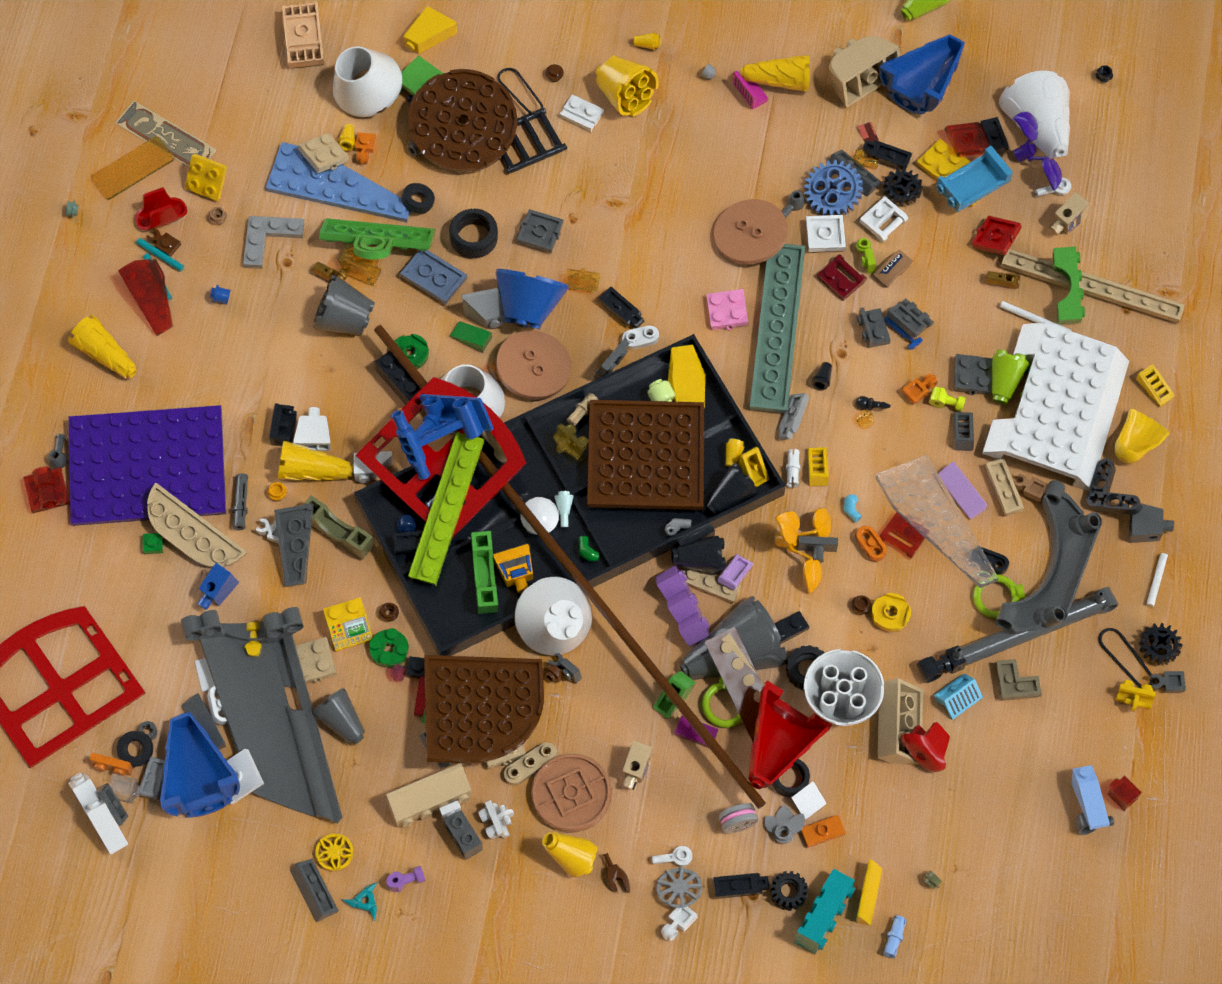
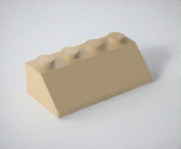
M899 678L885 681L883 700L878 711V758L888 763L920 765L904 747L900 736L911 733L917 725L922 727L923 689Z
M459 763L390 792L386 796L388 807L397 827L402 826L405 828L420 818L424 820L431 817L432 813L439 811V808L457 800L459 804L467 802L472 797V793L463 766Z

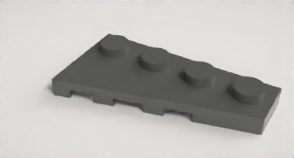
M312 503L274 510L285 587L306 584L313 514Z

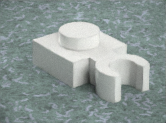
M260 519V523L265 525V528L260 529L257 527L256 532L259 535L268 534L267 540L279 544L276 521L271 525L266 519Z

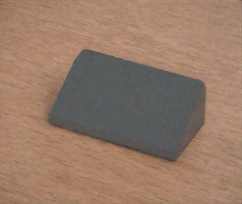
M108 783L97 787L96 790L117 824L121 826L128 818L124 807Z

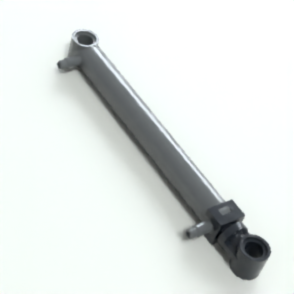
M1105 587L1096 591L1091 596L1073 602L1066 621L1053 627H1048L1042 623L1040 629L1016 634L1002 630L959 647L957 645L945 651V654L938 656L939 660L937 661L934 656L924 658L916 666L924 682L930 683L942 676L941 671L945 673L951 672L952 674L965 669V666L1098 613L1110 612L1118 607L1119 604L1110 587Z

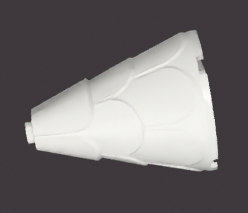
M1035 71L1015 79V83L1010 88L1007 86L1000 96L999 106L1012 120L1014 116L1021 112H1030L1038 123V137L1032 142L1049 158L1067 156L1070 135V90L1065 79L1052 71Z

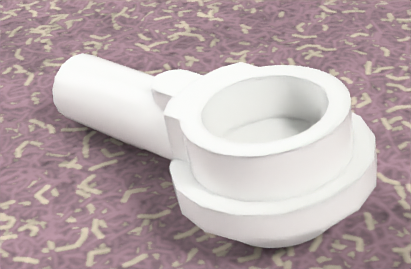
M1062 178L1060 185L1055 191L1052 190L1051 186L1036 189L1035 194L1037 197L1049 193L1065 195L1071 190V183L1068 179Z
M686 846L677 847L672 854L652 856L653 864L673 862L679 866H686L692 860V852Z

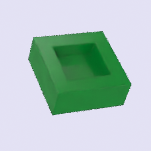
M159 533L143 534L144 555L163 553V537Z

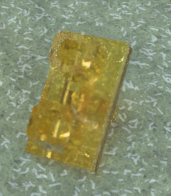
M581 268V270L567 269L565 284L568 285L569 290L580 289L594 293L598 291L600 273L585 271V268Z
M561 423L557 426V432L553 437L558 444L556 450L559 453L566 451L578 460L587 448L589 440L584 436L577 438L575 436L576 429L573 425L564 426Z

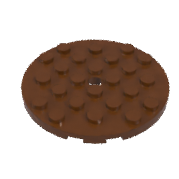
M454 69L450 70V72L433 76L427 80V83L421 89H418L409 108V132L418 151L431 163L450 171L471 172L494 164L509 150L517 130V111L509 92L504 86L496 82L493 77L476 70ZM460 117H466L468 121L467 123L461 125V123L458 122V119Z

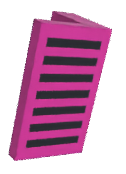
M738 71L734 72L733 85L752 109L768 101L767 95L757 83L746 82Z

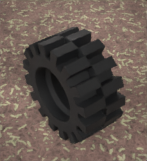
M783 871V874L779 873L771 884V899L773 902H776L775 905L777 907L781 906L782 910L788 908V911H791L792 908L796 910L806 900L808 892L807 883H805L804 877H800L799 873L793 874L794 871H790V873ZM785 884L794 885L797 889L796 895L791 898L785 897L781 892L782 886Z

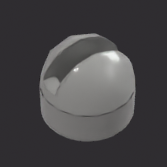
M708 63L701 76L705 79H712L715 77L716 70Z

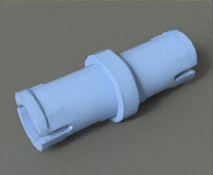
M894 916L891 931L887 933L888 940L883 954L888 958H896L898 946L903 940L902 935L907 920L902 916Z

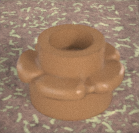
M214 207L209 213L210 221L213 224H222L227 218V213L221 207Z

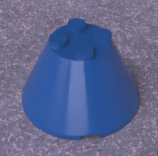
M496 269L495 272L504 314L503 321L513 324L516 321L517 325L528 328L529 324L530 328L540 330L543 322L569 288L567 284L537 275L536 278L529 277L524 272L507 269Z

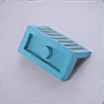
M962 674L934 695L936 701L946 707L951 719L956 718L983 698L975 679L966 674Z

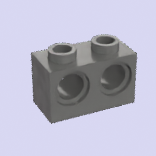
M462 810L444 820L447 832L465 860L483 850L481 840Z

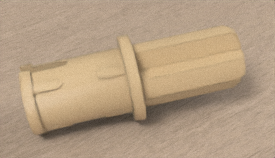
M588 393L584 400L576 405V410L567 419L568 423L575 426L583 416H587L590 410V400H598L594 394Z

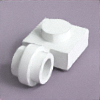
M688 906L676 908L669 915V920L672 924H666L661 930L663 938L672 941L678 934L676 930L678 927L685 932L698 918L697 914Z

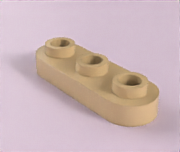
M549 742L542 743L505 769V781L512 786L521 784L536 774L547 761L557 756L556 747ZM548 749L551 752L549 754H545L543 751ZM529 760L534 761V764L528 765L527 762ZM516 771L518 774L512 776L511 772Z

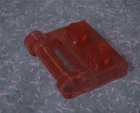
M896 512L879 537L883 542L890 543L905 552L906 556L912 559L929 535V530ZM892 532L893 534L897 535L898 537L902 538L903 540L907 541L913 546L910 547L906 545L905 543L891 536L890 533Z

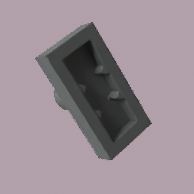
M799 536L798 551H812L813 560H819L820 563L824 562V552H837L838 538Z

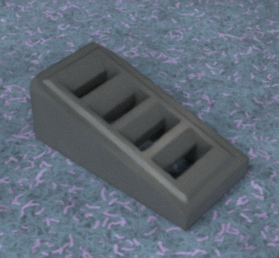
M954 412V450L972 451L974 447L973 413Z

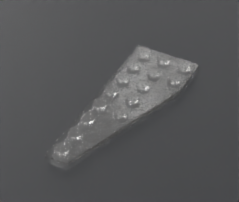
M928 455L876 474L875 478L892 508L978 587L982 588L998 581L996 572Z

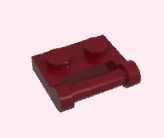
M839 254L817 274V278L844 301L865 283L867 277L859 274ZM837 267H842L856 281L852 283Z

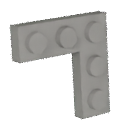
M249 216L243 261L244 268H263L266 237L303 238L304 219Z

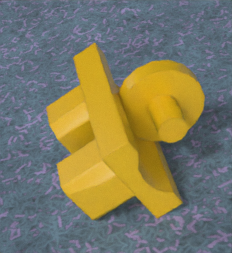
M1125 679L1119 687L1116 701L1131 705V711L1133 712L1136 711L1137 707L1151 709L1156 692L1153 691L1152 685L1144 684L1141 688L1134 687L1132 681Z

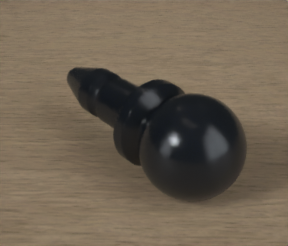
M866 396L858 397L855 402L857 409L861 411L867 409L872 411L873 408L888 409L891 407L886 402L874 401L873 398Z

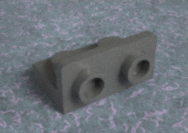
M864 307L860 308L859 315H857V323L859 326H862V339L864 342H867L868 348L890 344L891 340L881 308L865 311Z

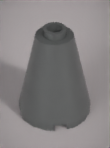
M345 689L338 690L312 711L317 718L348 744L353 742L356 745L364 739V728Z

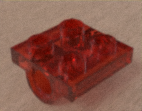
M47 466L39 467L33 470L32 475L23 477L32 514L70 504L61 467L55 469Z

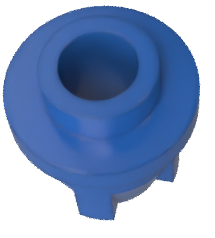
M216 284V288L212 287L210 298L213 299L212 303L216 301L227 304L231 290L221 288Z

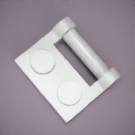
M884 196L860 218L859 222L883 243L887 240V236L901 223H905L908 220V216ZM895 215L897 218L882 231L879 227Z

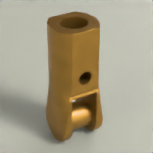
M319 261L316 262L312 269L314 274L327 281L330 280L332 275L342 280L347 279L344 273L332 269Z
M987 271L986 284L1004 286L1011 289L1019 288L1018 280H1020V275Z

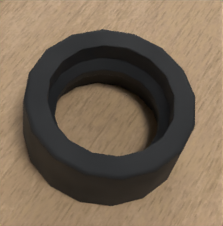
M797 759L792 766L802 773L803 778L799 786L795 788L785 787L781 784L779 778L772 783L777 793L782 796L792 798L809 784V768L800 759Z

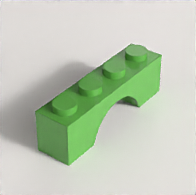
M1076 246L1053 248L1054 271L1063 274L1070 284V293L1057 304L1058 324L1081 323L1082 317H1085V308L1081 306L1080 300L1083 299V288H1079V281H1082V272L1078 270L1077 264L1080 263V252H1076Z
M491 531L471 533V546L478 614L498 612V599L494 577Z

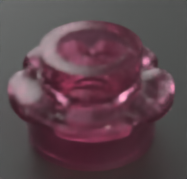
M400 663L392 666L390 677L393 678L394 682L404 680L406 667Z

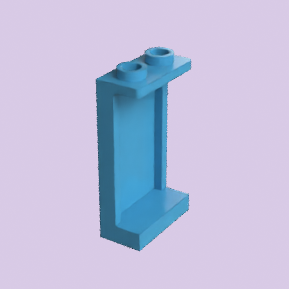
M989 146L981 157L945 178L942 176L938 177L936 188L941 195L945 196L949 206L960 212L1010 182L1013 171L994 148Z

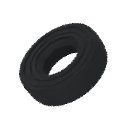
M411 183L403 190L401 199L403 205L409 211L422 214L430 211L433 207L435 196L428 186L421 183ZM412 195H421L425 201L417 202L412 199Z
M127 732L117 743L119 759L130 762L132 767L142 766L152 757L153 743L144 732ZM132 741H138L142 745V752L137 757L131 756L128 752V745Z

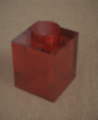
M1124 775L1120 780L1116 778L1109 785L1110 790L1107 795L1123 811H1126L1139 799L1142 792Z

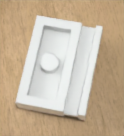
M572 94L563 111L560 112V118L592 132L593 127L596 126L603 115L604 109Z

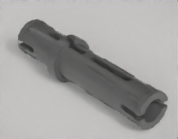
M244 473L236 475L235 506L232 508L234 514L233 529L235 530L245 529V517L248 513V508L246 507L248 475Z

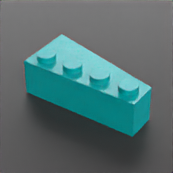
M833 868L820 891V896L818 895L815 899L811 912L807 913L802 926L797 930L794 940L795 944L815 955L818 949L823 950L827 943V939H825L827 933H832L837 924L834 921L837 915L841 916L847 906L844 904L846 898L851 899L856 889L853 887L855 882L853 878Z

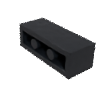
M391 351L375 360L376 372L405 405L421 390ZM420 399L416 402L418 405L421 403Z

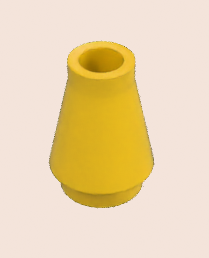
M656 32L634 36V46L652 50L660 48L661 37Z
M352 124L344 125L338 139V144L344 151H351L356 145L354 126Z
M729 439L728 443H726V467L738 463L745 448L743 441Z

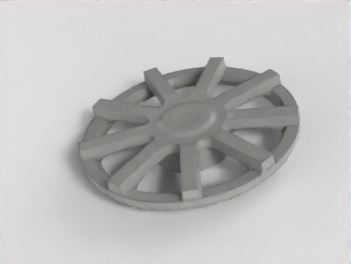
M684 867L666 870L657 881L658 897L663 903L674 908L692 905L699 899L702 893V882L697 873ZM673 873H680L678 880L673 876ZM684 873L691 875L687 879L683 880ZM667 876H669L673 882L671 883L663 880ZM694 878L698 882V884H688ZM661 885L671 887L666 890L660 891ZM689 888H698L699 891H698V894L695 895V894H693L692 892H690L688 889H689ZM672 892V896L666 901L663 895ZM687 894L693 900L685 904L683 896ZM675 897H680L682 905L672 904Z

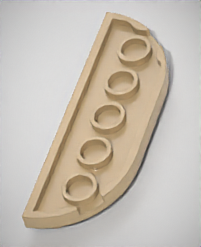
M157 483L154 484L147 501L150 522L164 539L196 563L211 568L215 563L222 567L230 566L247 554L246 550Z

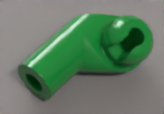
M579 537L580 556L587 561H597L599 553L588 546V537Z

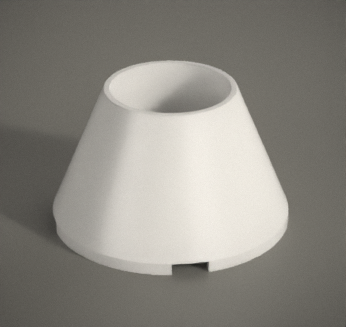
M359 46L348 48L339 55L335 64L333 95L335 101L344 112L356 117L373 116L378 114L377 112L383 108L391 106L398 97L402 87V73L397 63L390 56ZM369 69L363 77L353 80L357 74Z
M459 365L440 378L461 388L473 387L478 389L482 393L477 398H481L482 402L490 407L499 418L504 412L505 398L503 390L496 379L483 370L472 365Z

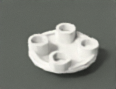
M535 497L525 503L548 533L555 529L559 520V512L551 500L544 497ZM521 514V521L527 532L537 534Z

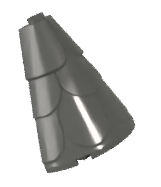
M754 596L742 600L725 619H722L708 637L699 641L682 659L680 665L682 672L692 680L721 677L705 641L733 627L736 628L755 670L776 668L787 664L786 650L784 647H780L781 636L759 600L753 601L755 600Z

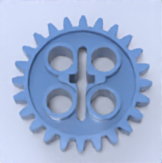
M827 160L826 166L820 163V169L813 167L815 173L809 172L810 178L805 179L808 184L804 185V190L806 191L804 195L807 197V204H811L812 210L816 208L817 214L823 211V216H826L827 213H830V215H834V213L841 215V212L847 215V209L853 211V204L858 206L857 199H862L860 193L863 192V187H861L863 181L859 180L861 176L856 174V168L851 170V164L845 167L844 161L837 164V161L834 160L833 164H830L829 160ZM834 174L839 175L836 179L830 178ZM819 186L825 187L822 191L817 190ZM844 187L851 188L849 191L846 192L842 190ZM830 199H837L835 203L828 202Z

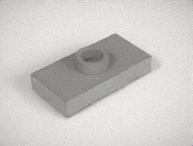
M154 757L149 758L138 796L158 801L162 790L165 760Z

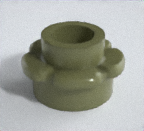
M931 870L924 874L926 877L924 882L932 889L934 887L939 888L942 881Z

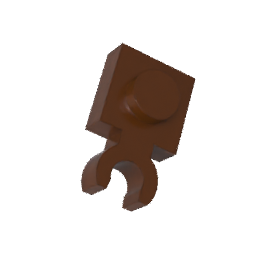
M156 228L152 229L153 234L156 235L155 237L146 236L149 243L155 244L154 246L170 257L181 246V242L166 232L162 236Z

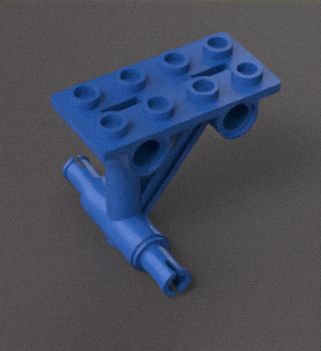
M421 394L419 398L427 415L415 431L412 425L407 423L402 410L392 413L391 417L397 427L396 434L401 443V449L405 453L409 464L415 468L420 480L430 477V472L425 464L426 456L422 446L457 429H462L467 439H474L481 435L483 431H492L494 429L481 398Z

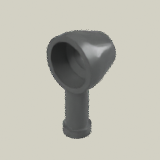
M798 190L793 191L787 197V206L782 211L785 219L792 210L798 211L804 207V196Z
M56 434L55 450H52L47 457L49 467L54 470H60L67 464L66 455L62 452L66 437L63 434Z
M1083 813L1076 817L1077 830L1080 835H1087L1096 830L1089 829ZM1108 816L1110 826H1113L1114 819L1112 816Z

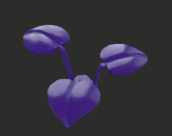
M1021 112L1014 116L1013 120L1017 122L1028 140L1014 150V155L1019 162L1026 159L1029 162L1032 160H1042L1043 170L1052 190L1055 191L1062 181V171L1054 159L1049 160L1047 156L1033 157L1036 153V145L1030 144V142L1038 137V123L1030 112Z

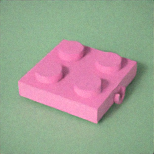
M743 289L707 294L711 330L724 328L732 330L734 327L748 325Z

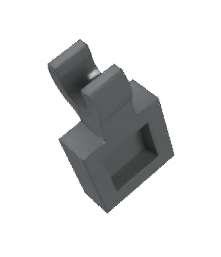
M556 653V658L559 661L553 662L550 659L548 660L549 665L553 664L562 669L563 676L567 680L571 679L577 684L582 679L580 669L567 658L564 659L560 653Z

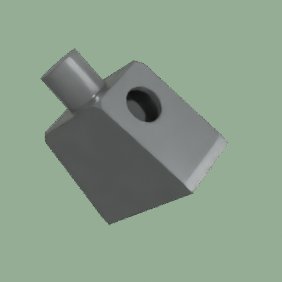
M1142 504V509L1139 513L1135 515L1129 514V543L1160 541L1163 531L1173 532L1174 520H1163L1164 510L1162 508Z

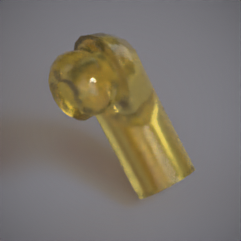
M862 149L855 150L853 158L862 167L877 169L878 160L865 158V152Z

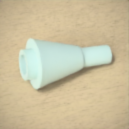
M560 491L558 495L554 496L559 514L561 515V527H569L568 515L574 496L570 495L569 491Z

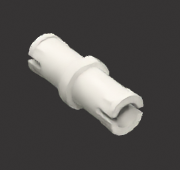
M790 449L787 452L786 485L792 488V482H794L795 488L799 486L800 451L795 449L793 455V449Z

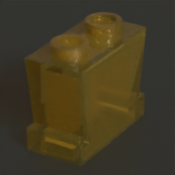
M345 245L338 258L341 265L340 272L348 277L374 286L381 274V268L378 267L379 259L358 257L353 253L352 246Z

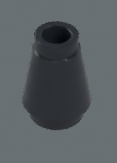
M823 362L812 378V385L817 390H826L830 386L832 365L830 363Z

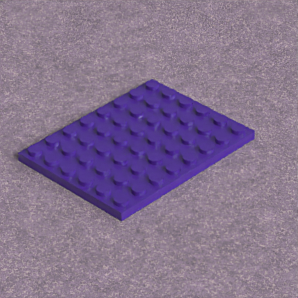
M221 405L68 416L72 526L150 520L147 501L155 483L199 516L226 515Z

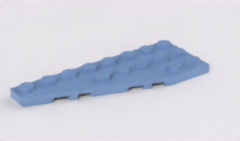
M281 142L266 186L267 192L408 222L411 211L403 205L402 199L398 195L343 164L338 165L335 170L328 169L317 173L298 150V145Z

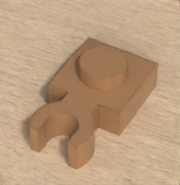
M1018 474V480L1022 482L1014 481L1016 489L1024 490L1023 495L1041 502L1048 483L1034 477L1031 480H1027L1025 475Z

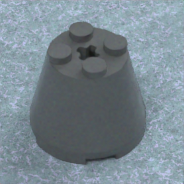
M332 275L327 284V290H325L318 306L313 328L322 331L362 335L369 323L370 318L368 316L372 312L375 302L341 278Z

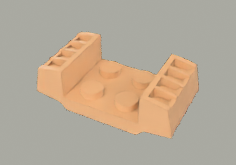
M318 2L282 6L289 68L325 65Z

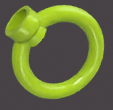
M1003 575L986 576L975 586L973 592L974 604L978 611L988 618L996 619L999 611L989 610L983 605L981 592L986 585L993 582L1006 585L1010 589L1011 602L1025 599L1023 585H1016L1011 579Z
M720 677L719 683L712 685L705 692L702 699V709L704 715L712 724L722 728H730L742 722L739 714L733 719L722 720L717 718L710 709L711 697L719 690L728 691L722 677Z

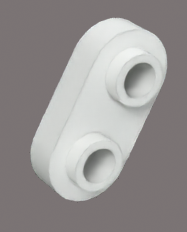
M644 326L628 330L623 334L622 341L625 339L630 343L627 347L629 350L651 346L658 342L659 331L654 326Z
M213 686L207 694L211 717L215 723L223 725L227 723L220 700L214 697V695L218 696L215 686Z

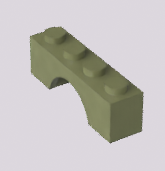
M311 495L303 504H313L311 526L363 560L374 546L373 536L358 526L352 527L345 524L324 503Z

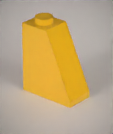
M427 6L404 34V46L409 51L420 54L456 35L458 32L457 22Z

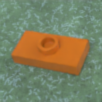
M838 815L804 826L801 830L807 848L838 838L846 833Z

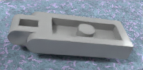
M800 393L790 396L788 410L784 413L779 426L780 440L792 439L793 434L797 432L809 399L807 394Z

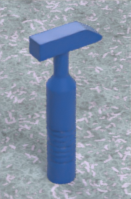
M888 316L885 317L884 321L904 339L912 342L908 346V350L915 349L922 343L923 339L921 337L914 340Z

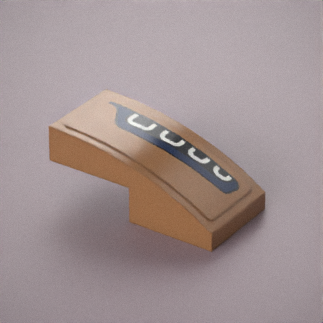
M899 249L873 275L886 287H889L914 261Z

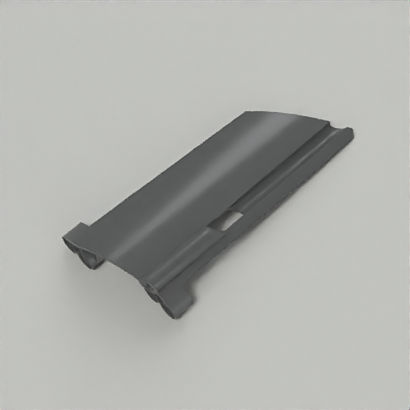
M291 607L285 609L282 613L272 612L263 616V622H259L260 630L256 631L257 638H250V631H246L247 623H220L217 610L205 611L200 616L190 615L182 618L181 624L185 639L200 641L237 753L243 749L249 750L264 782L262 786L251 793L300 813L319 819L320 817L326 818L338 824L342 819V813L316 718L312 712L311 700L292 635L304 628L299 608ZM249 641H256L262 645L259 656H248L245 645ZM285 687L297 689L302 706L301 710H294L289 707Z

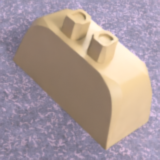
M869 36L858 41L852 38L847 42V48L844 50L839 47L833 50L834 57L829 64L831 83L846 107H849L882 86L879 67L883 63L900 56L898 45L880 37Z

